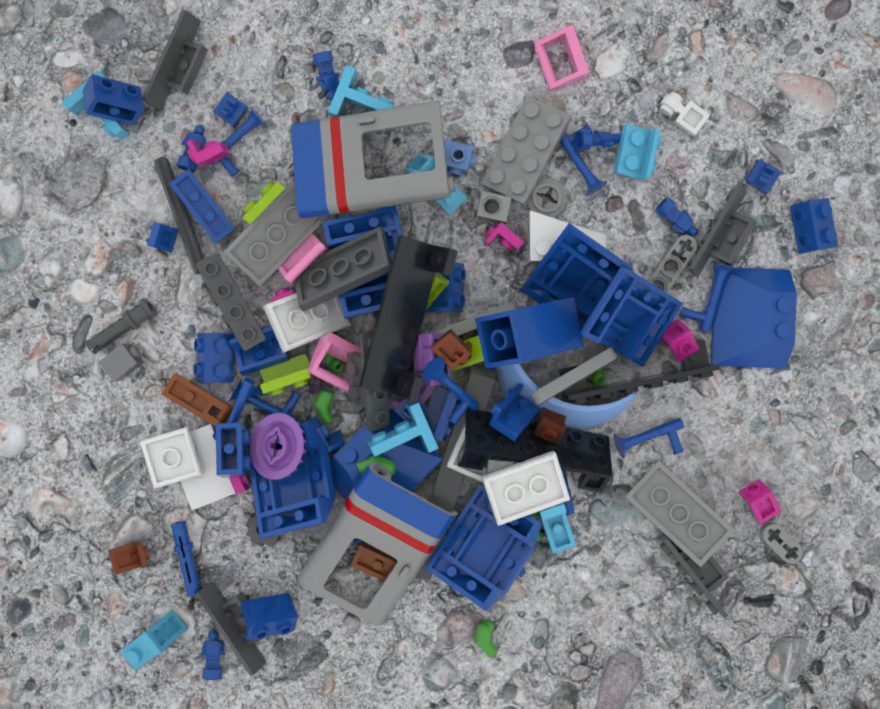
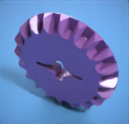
M282 413L268 415L258 423L252 433L250 444L251 461L257 472L265 478L282 480L285 477H290L292 472L298 470V464L303 462L301 458L306 452L304 450V443L307 441L303 438L305 431L300 428V423L295 421L294 417ZM276 443L282 445L281 450L275 448Z

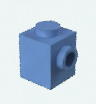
M444 139L448 174L461 177L462 174L467 175L469 168L474 169L477 157L476 154H473L474 146Z

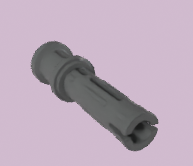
M143 298L140 300L141 303L131 310L126 309L119 320L85 342L87 348L92 350L91 353L97 354L98 351L129 330H137L141 327L140 324L150 317L155 318L158 314L152 303L148 299Z

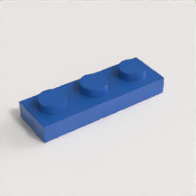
M189 169L169 183L215 244L236 230Z

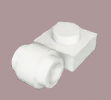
M675 92L666 94L660 102V111L669 117H672L673 114H678L674 123L694 137L710 114L691 100L684 107L682 104L683 98Z

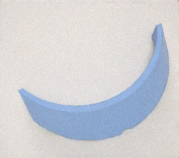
M520 363L495 367L497 378L505 393L509 388L514 390L521 383L524 387L520 395L536 405L531 394L540 388L527 376ZM634 392L627 393L624 398L615 402L594 406L571 404L553 397L538 406L541 409L535 417V421L538 422L540 412L544 407L566 416L564 424L566 428L583 430L597 427L621 415L637 394Z

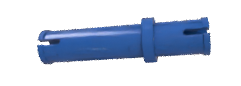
M186 520L178 521L170 525L175 541L173 548L174 552L178 554L187 593L186 596L192 597L196 596V593L201 590L192 552L194 545L193 541L189 539Z

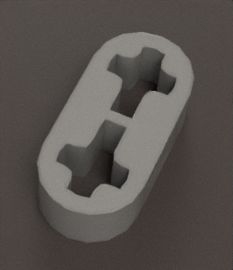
M768 522L761 527L760 538L780 559L789 564H795L801 560L803 556L801 546L781 526ZM770 529L777 530L775 534L780 539L778 542L771 537L768 539L770 536L768 531ZM784 544L793 548L794 555L792 557L787 555V551L782 547Z

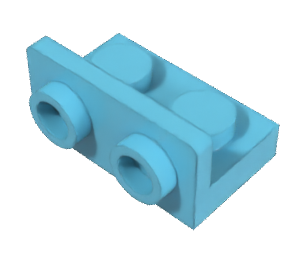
M631 124L623 125L613 174L639 181L650 179L656 166L654 159L661 143V138L659 137L661 130L657 128L648 130Z

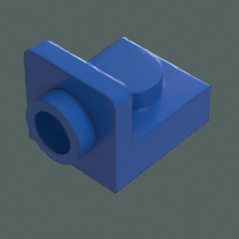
M317 416L308 419V422L312 424L328 448V452H335L345 444L341 430L330 434L325 423L321 424Z

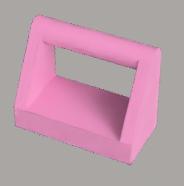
M573 25L565 27L534 43L549 91L587 78L589 70ZM563 40L574 73L557 81L545 46Z
M312 233L285 260L278 270L289 283L295 285V279L319 255L329 251V249Z
M330 332L319 338L308 373L349 393V381L319 367V364L326 353L347 363V353L355 351L361 353L360 348Z

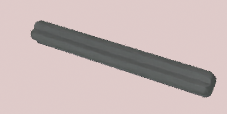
M166 157L157 158L154 160V164L192 269L195 274H200L196 263L203 260L204 257L186 207L169 185L175 179L170 163Z

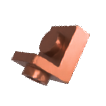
M452 329L448 330L431 346V349L452 370L458 365L463 366L472 356V344L469 341L464 343Z
M543 407L534 435L558 444L566 429V425H564L566 416Z

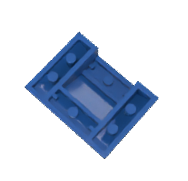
M396 206L383 207L322 221L329 250L381 227L386 235L391 262L398 237L403 235ZM389 272L339 295L344 319L379 311Z
M568 223L520 291L538 304L574 297L580 328H582L620 267L624 266L631 271L633 267Z
M621 266L580 330V334L598 344L602 343L610 348L612 347L613 350L627 359L644 367L683 303L626 267Z
M737 268L729 272L723 283L712 323L711 364L735 367H787L795 345L797 292L790 270Z
M389 409V427L371 432L367 430V425L365 424L333 456L330 465L334 488L345 500L362 476L356 463L374 456L370 452L367 442L372 440L371 437L383 431L388 433L395 429V425L405 421L394 411L395 409ZM419 436L379 454L390 459L395 465L396 471L391 476V481L411 492L444 460L435 450L429 453L423 447Z
M310 422L300 424V428L305 431L303 438L307 441L304 443V450L306 452L301 458L303 462L297 466L298 470L292 472L290 477H285L282 480L265 478L257 472L252 464L251 478L260 539L323 524L326 522L336 497L328 448ZM276 443L275 448L281 450L282 445ZM247 445L248 455H250V445Z
M479 484L425 569L487 611L508 593L532 555L542 523L527 515L498 526L485 487Z

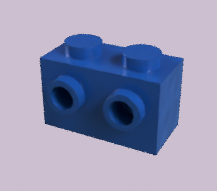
M91 74L83 89L85 114L135 125L144 111L141 87Z
M241 422L215 424L217 476L222 478L248 476V470H251L252 467L251 455H247V445L251 444L250 429H246V426Z

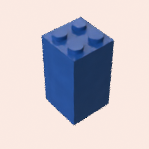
M574 297L475 318L486 369L524 363L584 347Z

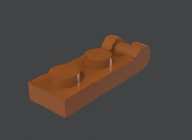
M178 373L173 374L162 392V395L213 426L226 423L225 419L228 414H231L234 407ZM214 406L220 409L216 416L210 413Z

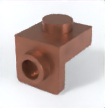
M138 541L108 550L115 575L139 567L145 568L147 567L146 561L150 559L146 545L142 546V543Z

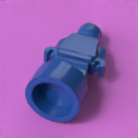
M323 51L315 53L312 57L314 65L319 69L320 77H316V80L319 82L322 90L328 91L327 97L332 101L336 92L335 89L339 85V73L334 74L332 65L334 61L332 52Z
M196 125L194 132L188 133L181 143L186 148L183 155L179 156L176 166L184 171L189 169L192 173H195L198 164L193 163L188 155L187 149H189L187 141L192 139L199 142L203 150V146L206 144V139L202 136L205 131L203 125Z
M589 129L577 130L574 136V144L577 150H589L591 146H603L602 148H606V146L611 147L614 143H619L621 135L619 133L611 134L610 132H599L597 130L592 134Z
M669 197L662 200L656 207L655 212L661 218L665 217L672 223L670 229L680 234L687 232L689 236H696L698 229L692 226L693 219L689 216L686 209L683 212L678 210L675 206L676 203Z
M211 630L208 632L209 640L203 643L201 656H206V667L202 671V679L217 680L223 677V668L220 667V656L225 655L223 642L216 640L218 639V631Z

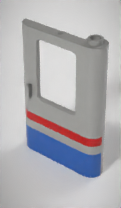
M440 100L291 124L296 205L301 219L451 198V192H455L453 176L449 177L447 171ZM425 124L431 125L435 168L433 170L370 180L366 179L362 142L364 134Z
M370 462L298 575V582L304 590L328 600L371 624L382 625L458 513L455 511L452 513L396 484L391 481V473L385 466L377 462ZM355 538L361 539L397 559V563L367 606H361L325 586L328 577Z

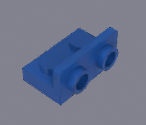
M455 262L451 276L441 274L450 283L425 312H463L465 305L463 285L466 279V271L463 263Z
M521 383L514 390L509 388L502 399L503 402L497 401L490 412L493 417L489 425L514 442L535 419L541 409L520 395L524 387Z

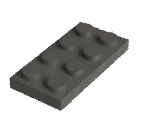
M378 227L319 255L295 279L299 307L303 311L309 310L388 273L392 262L384 230Z

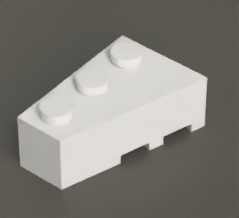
M531 210L529 211L528 263H540L568 225L567 222ZM573 225L606 248V235Z

